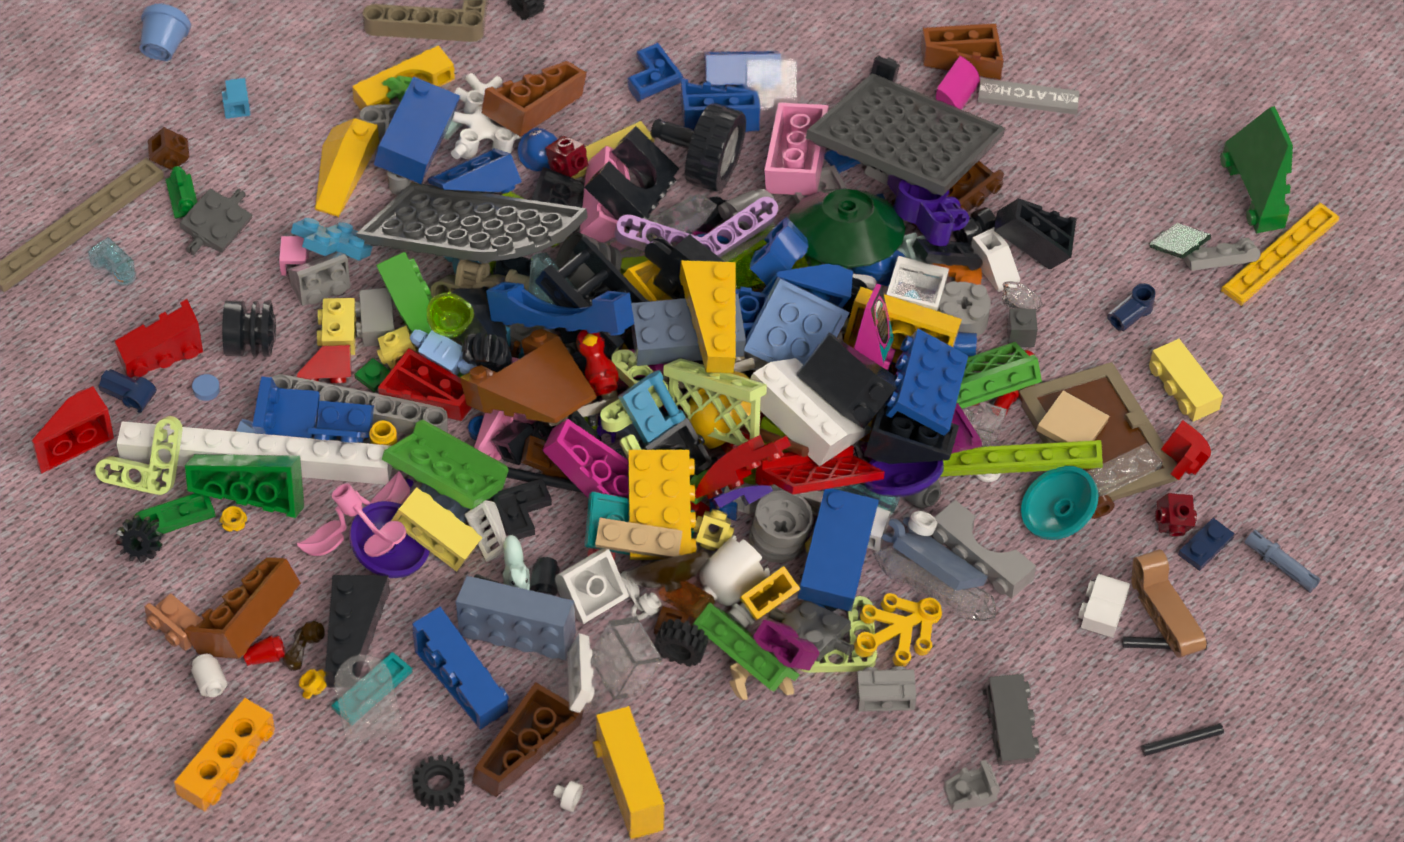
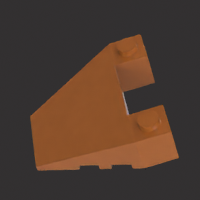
M542 328L533 331L531 335L521 340L525 356L498 373L480 365L472 368L470 372L460 377L466 404L483 413L491 414L493 410L504 411L505 416L513 417L514 413L525 414L526 419L557 423L596 399L595 392L559 336Z

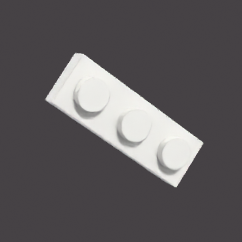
M580 633L567 652L570 710L579 713L586 703L591 702L594 695V687H592L591 681L593 668H591L590 662L592 649H590L589 636Z

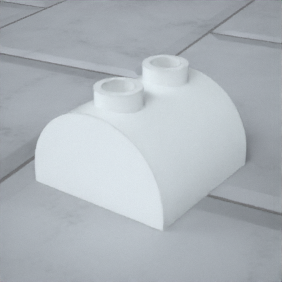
M608 548L596 551L555 577L560 597L574 600L575 618L583 624L630 597Z

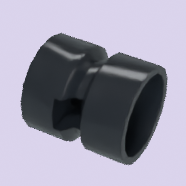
M987 207L971 213L969 222L964 228L952 231L953 236L957 242H965L972 245V238L995 227L996 217Z

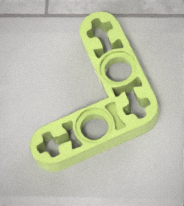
M618 350L612 355V362L617 368L619 378L630 388L639 382L633 379L635 376H648L654 372L647 365L637 366L635 354L630 350ZM654 387L648 388L657 407L663 406ZM620 399L603 408L600 413L601 426L608 432H617L632 424Z
M167 416L156 424L150 464L108 456L96 465L97 477L102 482L147 493L156 495L167 493L173 488L176 478L183 431L181 422L173 416ZM170 424V429L174 430V432L169 435L168 442L161 443L160 441L167 439L168 433L163 427ZM160 449H167L170 452V462H163L159 458L158 453ZM108 464H111L110 468L112 470L119 471L123 467L124 469L122 473L114 472L111 475H108V470L104 469V467ZM130 469H137L141 473L140 482H134L130 479ZM162 469H167L163 472L162 481L166 482V484L160 487V482L156 481V479L161 476Z
M863 596L855 597L852 612H847L848 620L851 621L849 642L853 645L857 639L854 634L855 631L863 629L873 635L875 634L874 622L866 624L862 620H858L857 606H862L863 609L865 605H872V602ZM865 612L868 616L873 617L870 612ZM833 650L823 657V663L815 661L810 670H799L807 673L862 671L867 667L875 666L877 650L872 656L867 657V662H862L860 656L853 650L851 656L852 663H848V655L839 650ZM832 654H839L844 660L839 664H834L828 660V657Z

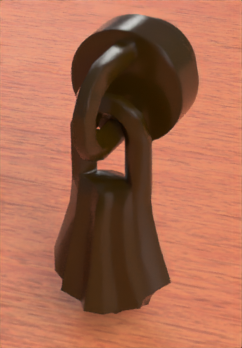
M308 621L295 632V641L283 657L284 666L291 671L301 669L306 644L318 643L325 636V628L322 623Z

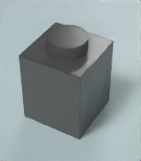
M1009 309L1007 321L1008 344L1016 342L1020 347H1035L1038 331L1036 309Z

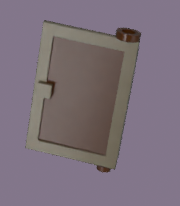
M1113 362L1018 390L1022 408L1035 430L1062 391L1110 416L1108 422L1095 439L1101 440L1103 468L1083 469L1094 479L1099 493L1097 508L1092 519L1108 515L1114 509L1115 504L1113 501L1177 481L1170 474L1176 466V462L1161 450L1164 443ZM1036 431L1043 443H1058Z

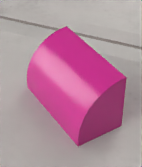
M960 56L938 86L936 100L962 110L980 83V77L975 67Z

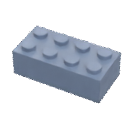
M736 294V357L744 356L746 338L739 296ZM686 299L631 303L635 323L631 326L637 366L665 364L680 358L689 361L702 360L697 334L693 328L692 317Z
M466 576L456 599L458 628L461 636L471 640L477 639L490 642L496 646L515 648L522 652L545 655L551 659L566 660L567 652L576 636L574 600L471 576Z

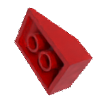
M93 386L80 390L69 397L32 439L41 474L114 439L108 407Z

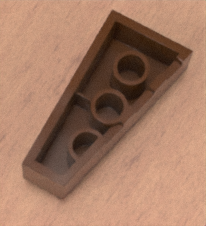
M535 682L474 768L472 783L497 797L581 724L584 710L580 713L570 710L569 701Z

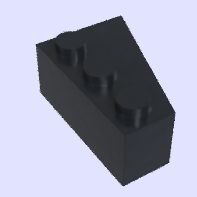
M1018 198L997 211L994 231L1051 270L1072 257L1077 218L1072 216L1069 218L1062 217L1059 212L1054 210L1047 212L1042 210L1040 205Z

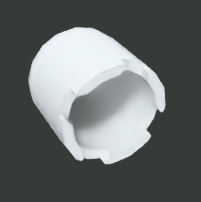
M735 535L731 536L707 560L700 570L699 578L703 587L702 593L710 602L716 601L726 606H732L734 603L741 601L739 597L770 576L769 568L765 567L763 569L759 563L762 559L761 555L744 539L739 543L736 541Z

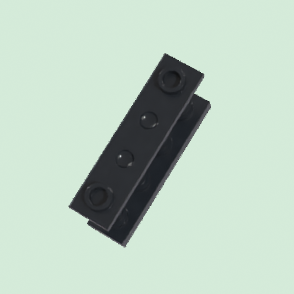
M586 236L582 237L572 250L576 254L574 258L559 270H556L551 264L548 265L535 280V283L551 300L561 307L582 308L590 306L584 297L602 282L613 292L630 293L631 303L650 302L642 296ZM585 263L595 275L575 290L565 278ZM600 332L604 338L603 352L607 358L612 357L625 342L620 337L624 333L609 335L608 332Z

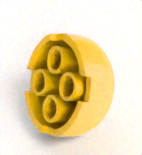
M738 371L731 373L750 379L747 375ZM703 388L697 390L703 399V405L710 397ZM721 394L719 399L725 408L728 409L731 403L725 395ZM691 396L688 402L690 414L699 408ZM743 401L740 405L749 416L751 414V403ZM713 402L705 406L703 410L694 413L690 421L695 432L703 437L705 441L703 445H706L709 449L726 443L725 441L708 436L715 432L714 428L721 433H729L731 431L723 418L715 422L714 419L720 413ZM733 409L729 414L736 425H738L742 420L735 409Z

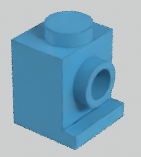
M245 78L225 80L226 91H222L225 119L251 116Z

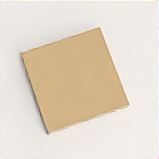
M1062 391L1038 424L1036 431L1058 443L1094 441L1108 422L1110 416Z

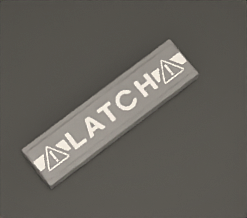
M981 78L978 102L1077 115L1080 91Z

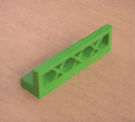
M711 603L706 606L693 623V625L698 626V630L702 629L705 631L704 635H707L711 641L773 692L786 676L794 681L800 676L793 668L779 662L774 652L762 649L750 632L726 612Z

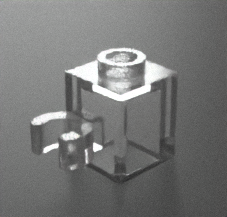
M981 402L977 414H974L967 408H963V412L982 440V447L996 446L1005 423L1007 409Z

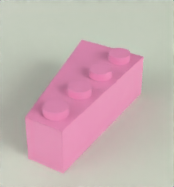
M605 146L588 161L589 166L586 168L585 186L593 175L608 161L630 181L628 167L612 153L613 148ZM584 188L582 208H586L588 218L580 225V233L614 248L621 249L625 245L618 242L614 235L618 220ZM624 228V232L629 233L630 230Z

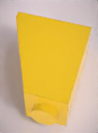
M783 566L739 598L754 619L759 620L800 590V588Z

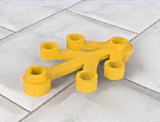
M893 593L886 594L882 599L881 607L883 610H879L873 605H865L861 610L860 619L864 623L872 624L876 620L890 624V626L874 635L869 632L860 633L854 642L856 654L860 657H870L879 645L900 634L898 650L893 655L892 660L896 666L906 667L911 660V653L909 651L913 627L921 623L920 637L914 644V651L920 656L927 655L932 648L930 640L932 624H936L942 616L941 605L934 598L921 599L916 603L898 598ZM886 600L891 601L894 605L888 604ZM897 608L912 614L905 617L890 612H894ZM865 612H870L873 617L868 616ZM919 644H925L927 649L922 648ZM898 655L903 656L906 660H901Z

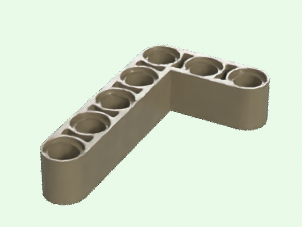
M463 0L462 9L370 4L363 9L364 30L372 36L476 42L483 38L488 0Z

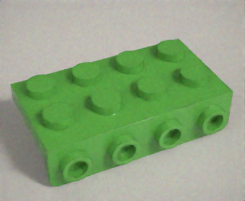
M425 420L418 421L411 435L384 450L382 460L389 463L394 469L407 473L416 481L425 483L434 488L439 494L446 495L457 501L461 506L471 510L497 494L498 491L503 490L508 474V467L505 464Z

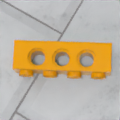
M244 698L174 781L177 795L204 812L210 804L215 805L220 800L224 787L228 783L232 784L236 781L240 768L244 763H250L254 759L258 746L263 741L267 742L272 737L275 730L272 713ZM244 733L250 734L246 737H240V735ZM226 754L232 755L229 758H222ZM209 775L215 776L212 779H204L206 776Z

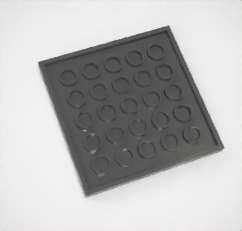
M872 73L807 129L805 139L813 141L818 146L832 149L839 155L856 159L863 165L880 169L887 175L897 176L909 184L921 186L933 194L943 196L1004 136L1006 128Z

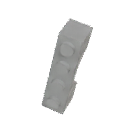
M954 500L934 517L937 521L936 529L932 534L934 539L941 544H946L952 549L953 553L987 575V579L993 583V587L998 593L1006 594L1012 599L1034 580L1036 565L1019 551L993 552L985 549L975 540L972 533L975 515L958 501Z

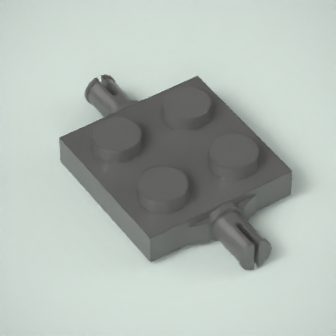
M209 188L181 220L179 228L189 233L194 239L186 247V251L189 254L191 252V255H195L202 245L223 253L250 222L252 214L238 205L246 196L243 190L241 191L238 188L230 198H227Z
M804 600L791 613H785L778 608H774L770 613L771 619L789 625L796 631L799 638L806 639L817 647L820 653L816 659L817 662L833 650H839L848 656L854 650L853 644L842 640L843 636L851 629V621L817 604Z

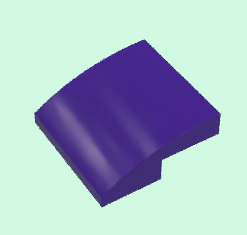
M763 485L743 487L722 494L711 502L715 509L718 510L741 497L743 503L747 506L769 494L773 489L771 486Z

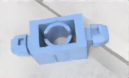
M415 329L410 336L411 342L419 348L418 352L420 355L456 376L459 372L465 375L472 368L477 367L466 363L462 359L461 345L446 336L444 337L434 329L431 330L429 335L426 332Z

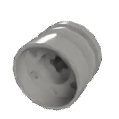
M785 490L772 491L760 499L750 527L749 541L763 559L769 562L785 563L792 561L801 554L812 525L813 513L809 503L798 494L792 495Z

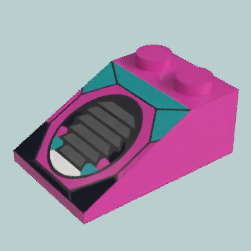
M876 284L866 305L854 349L888 371L896 349L891 348L894 336L882 285Z

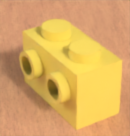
M324 298L323 309H318V325H322V330H317V345H351V355H355V298Z

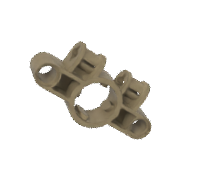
M465 259L459 261L456 275H447L431 286L430 292L433 300L438 302L457 288H483L486 286L490 289L502 282L524 284V289L536 297L538 285L535 283V280L538 277L536 275L526 276L518 274L514 269H511L507 276L490 275L489 263L481 264ZM444 286L448 288L449 293L445 291ZM539 298L545 302L555 305L553 302L549 300ZM537 325V326H534V327H527V328H531V329L538 330V329H541V328L544 329L545 327H544V326Z

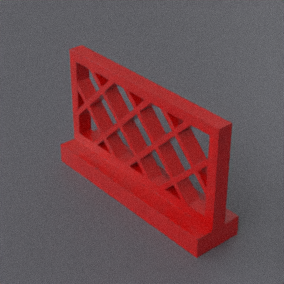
M851 445L821 466L815 463L808 455L802 457L792 452L783 453L784 456L771 462L764 458L760 460L762 465L756 467L755 484L759 486L776 485L794 495L884 479V471L854 456V446Z

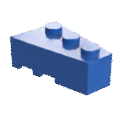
M681 78V108L684 127L694 130L704 109L711 103H717L742 111L746 116V132L759 131L760 102L758 91L727 86L726 90L712 87V83L704 82L702 86L691 84L689 79Z

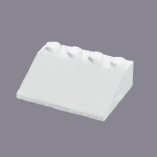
M793 358L768 363L754 372L750 378L751 380L767 384L766 395L760 399V411L792 441L807 446L809 448L808 456L819 466L871 432L872 429L868 425L863 429L843 416L799 378L797 372L803 366L799 360Z

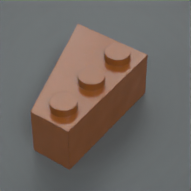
M996 23L923 28L920 48L924 66L950 71L961 56L975 67L979 76L1001 80L1004 60Z

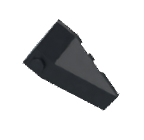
M457 288L435 303L462 344L464 343V337L477 333L496 335L497 337H503L507 341V330L503 322L491 321L486 292L488 288ZM508 342V355L505 364L499 367L486 368L498 373L513 363Z

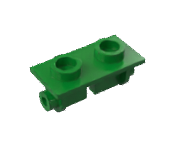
M176 166L172 168L171 178H165L175 219L185 217L197 203L191 174H186L184 169Z

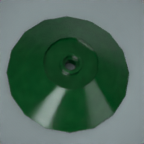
M850 188L821 190L803 198L791 210L789 220L807 238L809 247L807 248L806 256L823 264L840 265L845 268L871 266L891 257L902 245L906 231L903 219L897 215L894 207L886 199L868 191Z

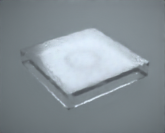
M797 59L746 60V89L758 91L760 110H777L778 103L797 104Z

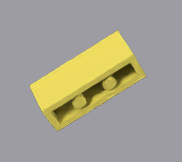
M1180 339L1152 351L1149 363L1150 370L1155 377L1158 376L1164 383L1166 393L1169 396L1173 395L1177 400L1182 414L1188 415L1192 422L1220 409L1223 395Z
M417 487L391 520L401 522L406 528V534L456 572L483 538L477 534L474 528L465 525L450 510L444 509L429 494L422 492Z

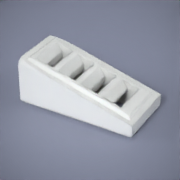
M485 500L482 504L464 515L469 526L474 528L477 534L483 537L478 545L486 562L504 552L503 545L506 534L495 502ZM486 516V517H487V520H485L484 522H482L481 519ZM491 525V528L485 531L484 528ZM494 533L495 537L488 541L487 537ZM498 542L500 546L491 551L490 546Z

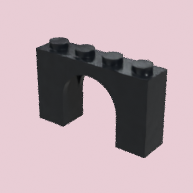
M635 126L619 141L612 150V153L633 172L639 181L640 187L630 182L609 161L593 175L584 187L617 220L627 214L648 220L649 214L667 194V189L677 180L674 175L680 169Z

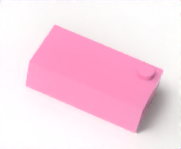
M778 103L764 170L766 191L770 194L795 195V192H799L802 195L809 196L817 193L826 147L818 146L813 141L805 138L807 129L829 111V105Z

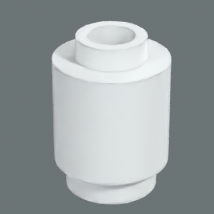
M203 654L192 661L191 672L201 695L216 697L222 694L227 686V681L218 660L211 654Z

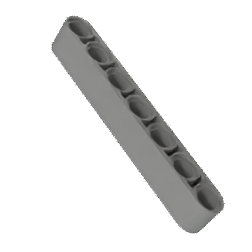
M284 374L272 377L279 388L318 391L320 393L319 401L374 405L373 425L378 421L385 420L390 422L398 433L411 435L414 432L416 423L420 420H425L448 433L447 412L442 407Z

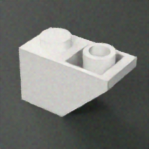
M994 228L972 238L971 247L974 249V254H978L983 261L981 265L982 273L997 292L1020 282L1009 245L1002 236L994 231Z

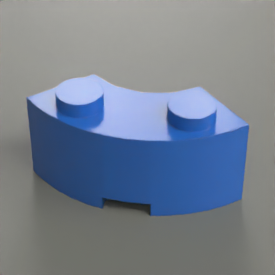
M785 217L765 237L764 240L767 244L760 250L755 251L750 262V269L767 285L777 272L791 270L796 260L801 259L806 254L809 247L807 238Z

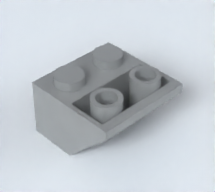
M336 251L327 256L288 269L290 284L302 306L317 304L323 298L331 295H341L351 288L348 258L346 254Z

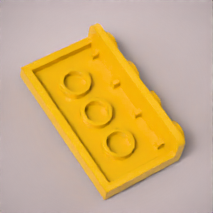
M628 450L629 522L682 530L679 556L695 553L696 539H691V528L696 527V514L691 512L690 502H695V485H690V475H694L695 464L694 459H689V450ZM630 553V560L668 559Z

